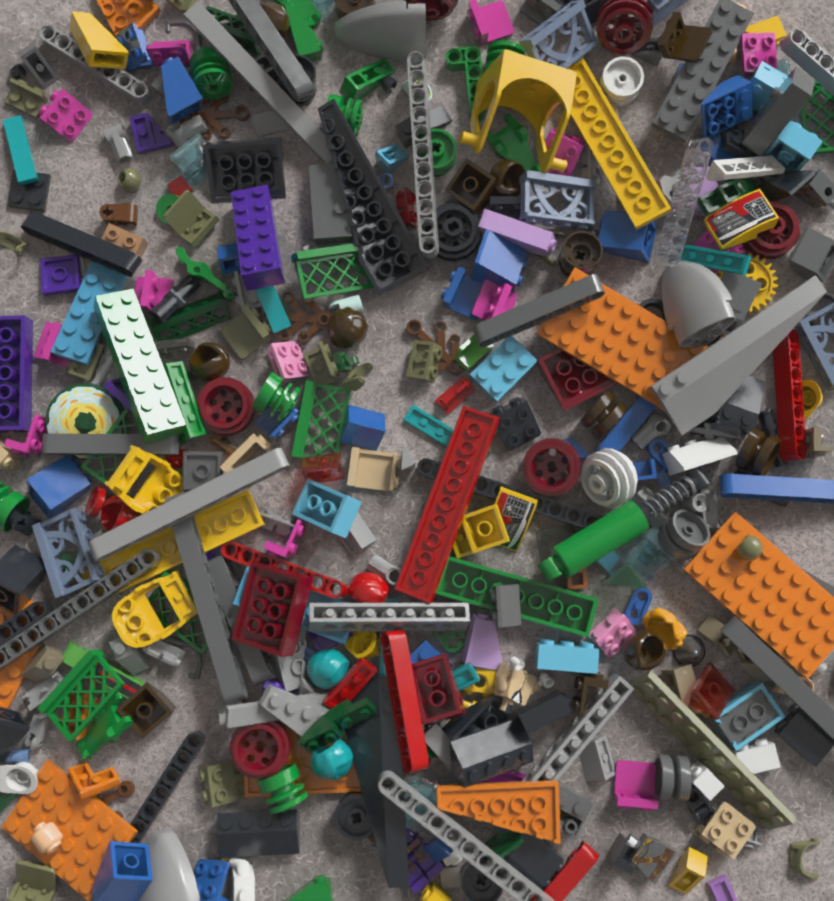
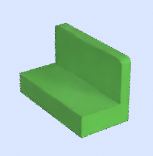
M473 335L458 349L454 360L468 372L493 349L494 345L479 347L476 337Z

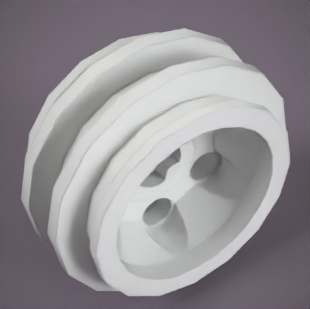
M604 448L588 456L584 461L581 469V482L586 494L593 502L604 507L615 508L630 500L636 492L638 481L636 469L630 459L621 452Z

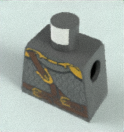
M820 169L815 171L816 174L798 189L794 195L813 209L824 206L828 211H832L834 209V184Z
M630 833L626 837L630 843L629 848L632 849L628 856L655 884L677 852L670 845L646 833H643L640 839Z

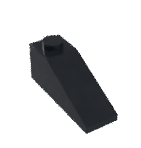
M443 105L429 110L431 129H440L452 122ZM419 116L416 120L420 121L424 119V116ZM411 117L395 126L396 135L405 149L412 145Z

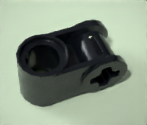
M14 507L7 517L6 523L11 524L15 531L30 536L33 533L32 525L40 523L41 519H36L29 511H23Z
M691 784V791H695V795L685 803L696 822L701 825L702 821L713 815L715 811L703 794Z

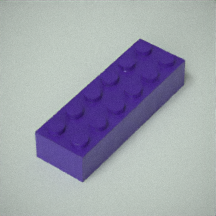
M268 185L231 192L240 271L246 291L284 284L285 279L275 214Z
M25 315L0 316V433L29 432L32 424L33 320Z

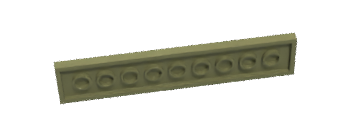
M652 670L629 682L634 688L632 694L638 697L646 708L660 720L661 724L666 726L674 734V737L681 741L688 751L730 791L731 795L759 821L762 827L771 830L794 824L797 818Z

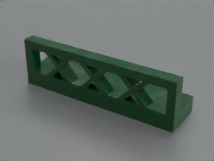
M210 6L205 8L210 14L215 15L214 18L218 22L230 20V22L220 24L245 51L255 55H259L262 52L251 34L248 33L249 31L239 16ZM244 25V27L238 29L234 28V26Z
M218 292L182 306L178 311H174L162 324L152 318L151 326L162 346L232 317L225 304L222 292ZM223 307L225 315L220 317L213 315L214 310ZM200 315L208 317L206 322L202 324L195 322V320ZM180 323L190 324L187 330L177 329ZM165 329L172 331L171 336L164 339L160 334V331Z

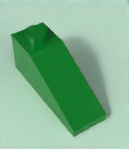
M289 4L285 5L298 55L305 56L311 61L322 59L321 52L324 51L322 41L317 40L316 33Z
M382 58L345 76L339 92L347 101L349 98H353L355 103L357 99L362 100L382 84L383 78L390 77L396 70L385 58Z
M317 875L284 901H334L330 877L325 878V875Z

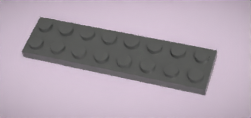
M731 0L718 1L705 27L712 29V35L698 62H685L651 126L685 143L701 114V103L713 92L741 40L740 35L745 32L755 14L754 12Z

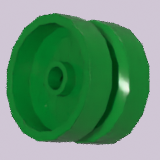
M433 128L431 129L434 177H440L453 169L456 163L457 145L454 137L449 132ZM422 134V135L419 136L418 139H422V138H424L426 135H425V134ZM423 152L419 157H425L427 153ZM425 170V171H422V172H423L424 174H428L429 171H426V170Z

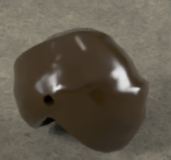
M267 1L260 3L281 37L285 39L288 36L290 27L289 15L285 8L276 2Z
M507 159L492 166L489 174L497 179L492 193L494 196L521 195L519 176L526 170L520 162Z
M351 307L337 309L331 314L328 323V336L335 346L344 349L357 346L365 339L368 324L360 311Z
M204 342L198 345L191 352L189 358L191 372L197 378L204 381H212L225 376L230 367L228 352L222 346L213 342Z
M640 629L631 633L623 644L625 661L632 668L641 671L656 668L662 663L665 656L663 639L656 632L646 629Z

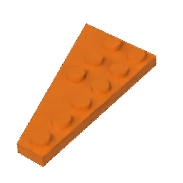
M97 0L115 36L131 23H136L137 29H143L161 12L160 8L152 0Z
M557 780L481 783L464 787L461 784L436 785L438 809L458 815H465L478 821L489 822L492 825L561 844L559 782Z

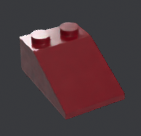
M446 653L411 664L420 714L424 725L430 726L466 715L463 700Z

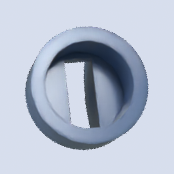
M385 172L379 177L384 188H389L394 183V177L391 173ZM386 175L390 176L387 185L384 184Z

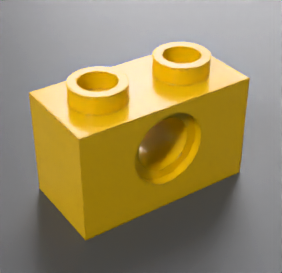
M473 666L477 674L485 678V682L482 686L473 684L463 689L462 693L474 695V692H481L482 696L485 697L492 693L494 694L495 674L498 670Z

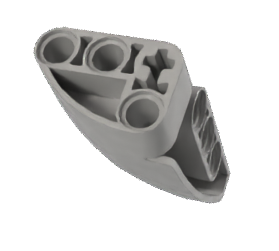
M393 1L371 5L351 12L335 22L334 33L336 41L352 50L375 57L407 61L408 55L411 52L417 51L426 58L425 3L408 4V9H406V1Z
M674 261L664 270L662 278L664 314L668 329L674 330L679 347H705L736 320L729 303L732 297L722 281L712 271L700 264L688 261Z
M170 829L156 831L149 842L153 881L138 901H200L192 867L175 832Z

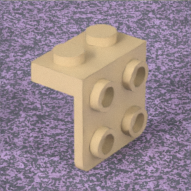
M722 802L706 826L698 825L695 830L700 833L698 837L705 843L709 844L712 842L716 846L714 850L723 857L728 855L735 859L756 826L727 802Z

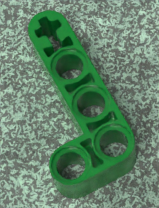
M473 46L451 48L446 53L445 64L450 71L465 72L468 115L471 120L475 98L471 93L476 92L477 80L483 74L481 52L477 47ZM469 57H474V58H476V60H473V61H472V60H469L468 58H469ZM455 58V59H457L458 61H457V62H452V61H450V59ZM475 74V75H477L478 77H477V78H471L470 75ZM485 110L478 114L479 122L484 119Z

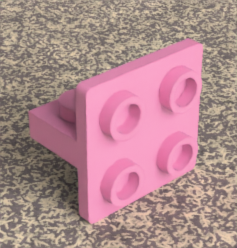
M297 341L270 344V350L267 351L275 374L283 378L281 386H285L298 378L310 376Z
M614 609L590 632L589 638L608 658H611L620 651L625 639L631 633L636 632V630L624 614Z

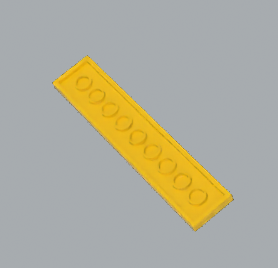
M582 57L579 62L568 67L569 70L577 72L570 115L633 226L638 230L671 212V207Z
M250 490L243 491L194 515L205 553L265 525ZM172 526L99 561L104 568V576H106L144 550H156L161 555V561L155 568L115 595L160 575L164 571L183 564ZM149 553L146 557V560L149 564H151L153 561V555L151 553ZM133 564L130 567V572L134 575L137 568ZM88 566L85 568L87 574L78 573L84 580L89 579L91 576ZM116 575L114 583L117 586L120 584V578ZM99 587L97 592L100 597L104 594L102 587Z

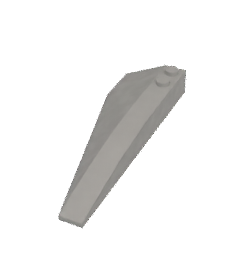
M816 275L649 386V389L681 435L714 415L827 292Z

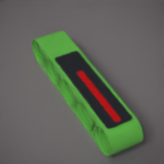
M70 641L62 654L64 657L62 662L74 668L89 649L84 646L81 648L76 645V642ZM100 663L96 666L95 676H103V666ZM109 664L125 683L118 694L128 699L144 685L143 680L134 675L130 676L126 673V670L117 665L115 667ZM95 678V681L102 684L103 678ZM108 678L107 688L112 690L117 683L113 678Z

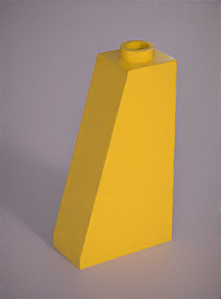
M72 11L69 29L88 66L126 69L129 55L128 50L91 13Z

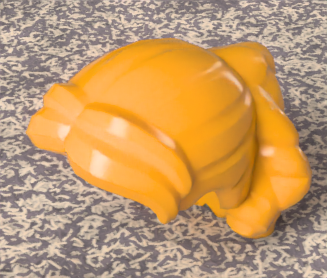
M655 608L643 616L645 628L656 632L663 639L666 651L670 649L676 650V648L682 646L683 639L687 636V631L671 612Z

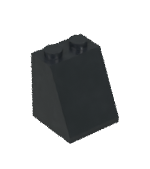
M16 544L0 559V608L13 615L23 609L47 573L41 557H37L27 549L21 548Z
M0 706V762L3 763L27 734L30 726L20 712Z

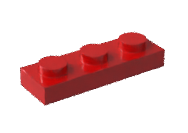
M361 657L324 698V704L332 709L347 699L351 701L377 672V667Z

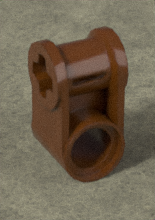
M104 204L100 208L99 214L107 224L137 225L136 204Z

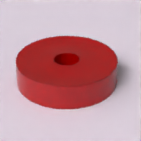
M96 486L92 490L86 505L85 513L87 516L95 518L99 514L106 496L105 488Z

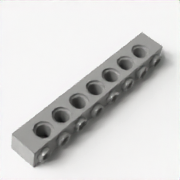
M309 603L308 632L392 631L402 629L403 631H466L470 623L469 603Z
M613 672L607 679L609 680L608 689L600 688L585 705L583 717H578L577 715L521 782L558 781L632 693L634 688L620 675Z

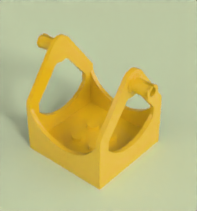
M504 49L477 80L470 121L471 133L462 131L459 143L473 146V152L479 154L485 143L496 108L498 106L511 108L522 114L535 131L541 172L547 173L549 169H553L563 173L566 169L567 161L555 158L570 118L577 72ZM562 103L564 106L563 116L549 150H547L543 136L544 129L553 110ZM489 108L483 127L480 130L478 114Z

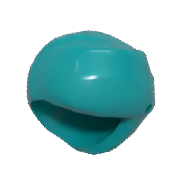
M320 650L312 654L308 659L307 674L315 686L322 689L334 688L348 672L350 663L338 650Z
M337 740L332 746L319 748L311 756L313 772L318 777L326 780H336L345 776L353 762L351 748L342 740Z

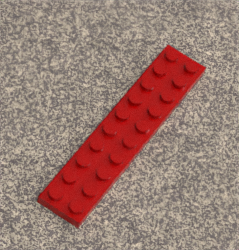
M463 405L395 586L396 590L428 603L433 602L499 424L500 418L498 416Z

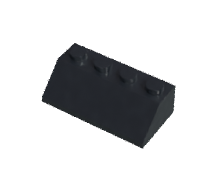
M514 717L449 740L453 778L464 787L534 762L532 742L519 717Z
M289 809L276 814H269L268 811L217 813L216 837L219 858L300 854V812L297 809Z

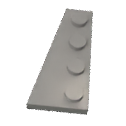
M269 684L259 701L261 706L300 736L316 720L330 710L328 707Z

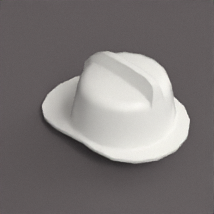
M28 762L0 766V792L20 794L34 792L38 785L37 773L39 770L35 769Z

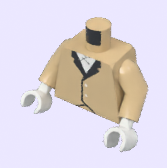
M513 656L509 659V663L500 662L498 672L495 674V687L493 691L496 696L503 699L499 710L511 714L514 704L524 706L532 694L542 689L541 686L544 685L545 688H550L554 685V680L547 673H542L539 681H537V677L523 670L525 663L521 658L517 659V657Z

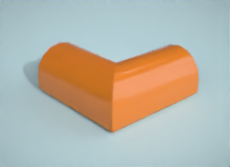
M87 762L67 768L81 800L120 786V778L113 767L94 774Z

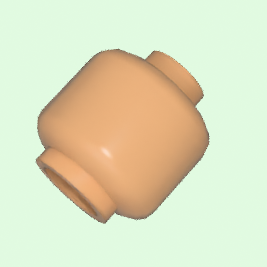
M42 822L33 829L35 833L32 835L31 841L40 853L50 854L61 846L63 835L55 823L45 824V822Z

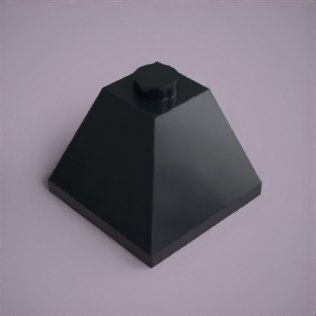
M815 170L784 171L783 174L764 175L760 179L762 182L756 188L762 191L768 201H780L792 196L816 172Z

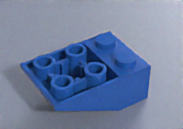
M738 75L722 82L701 103L703 139H707L753 118L752 82Z

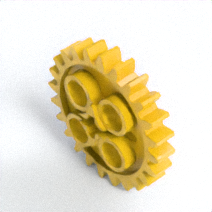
M749 253L748 255L751 256L748 268L751 269L752 273L746 274V277L761 282L764 288L759 289L748 311V314H751L752 309L758 312L760 307L764 309L767 306L766 302L770 303L772 301L771 297L776 295V292L773 290L778 287L774 282L778 280V277H772L776 270H769L772 264L765 265L766 258L759 261L758 254L755 258H752V254ZM719 271L716 274L717 276H719V279L721 278L724 272Z

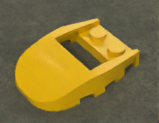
M133 445L130 446L131 450L110 480L105 482L124 503L142 514L165 504V498L184 492L183 477L172 469L171 464ZM150 462L155 468L133 499L126 493L146 464Z
M178 571L140 585L131 594L121 599L114 607L112 622L125 644L134 648L150 645L153 642L168 637L198 613L195 602ZM159 586L162 587L179 618L178 621L166 628L161 624L146 597L147 593Z

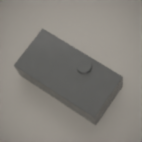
M795 67L783 83L771 91L769 100L747 125L741 144L761 156L810 99L815 79L798 67Z
M333 164L309 165L315 244L353 242L352 230Z

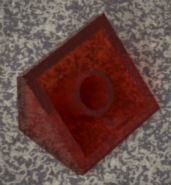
M341 452L302 457L301 470L305 481L307 478L317 483L345 479Z
M712 662L707 663L694 685L690 695L689 707L718 720L734 689Z

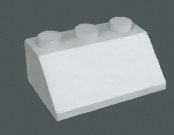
M718 437L715 440L702 438L703 441L697 442L696 439L685 442V446L681 448L679 444L667 448L668 452L664 453L663 457L669 470V476L736 455L737 451L725 438Z

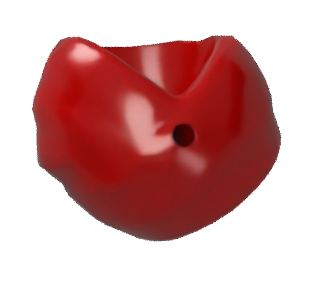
M114 495L103 503L100 520L104 529L110 531L141 516V513L136 512L117 495Z
M371 572L355 575L347 585L348 595L357 603H385L389 592L386 580L380 575Z

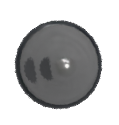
M687 634L685 639H683L682 646L672 650L673 657L679 664H692V667H695L705 657L704 643L697 636Z

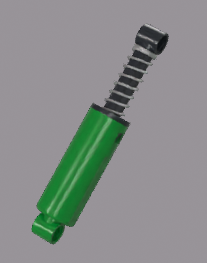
M699 466L688 474L681 476L679 482L673 481L672 486L667 485L666 490L660 489L659 493H654L653 498L647 497V501L639 502L635 498L628 500L622 506L615 508L601 519L550 550L551 557L538 564V568L547 582L554 580L562 574L570 578L618 547L626 545L640 534H644L652 529L650 517H657V513H663L665 508L670 509V505H676L678 500L683 501V497L689 498V494L694 495L697 491L710 484L711 480L703 468Z

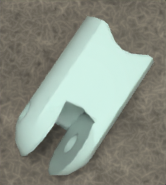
M359 295L333 301L329 305V309L351 307L363 312Z

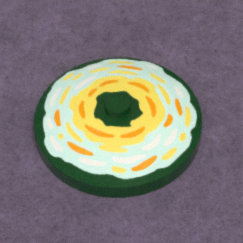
M93 383L74 384L61 390L50 402L46 412V430L48 434H106L124 411L121 402L110 396L107 392L108 390L103 386ZM115 428L113 434H124V428ZM68 455L82 460H86L89 455Z

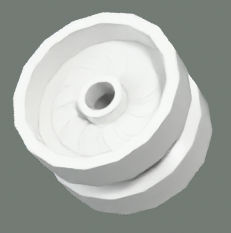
M624 56L614 58L604 68L599 86L606 98L617 107L627 106L635 100L644 80L643 69L632 58Z

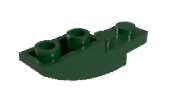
M752 177L740 178L718 186L715 190L699 196L696 201L704 215L707 216L731 201L758 189Z
M367 698L353 704L347 699L316 720L302 735L298 743L308 753L317 751L319 748L344 737L343 729L349 728L353 724L376 714V706Z

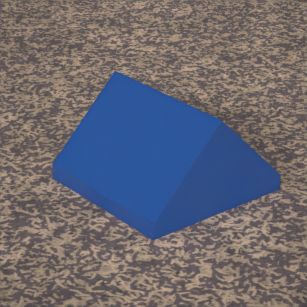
M348 405L339 442L377 451L385 434V414Z

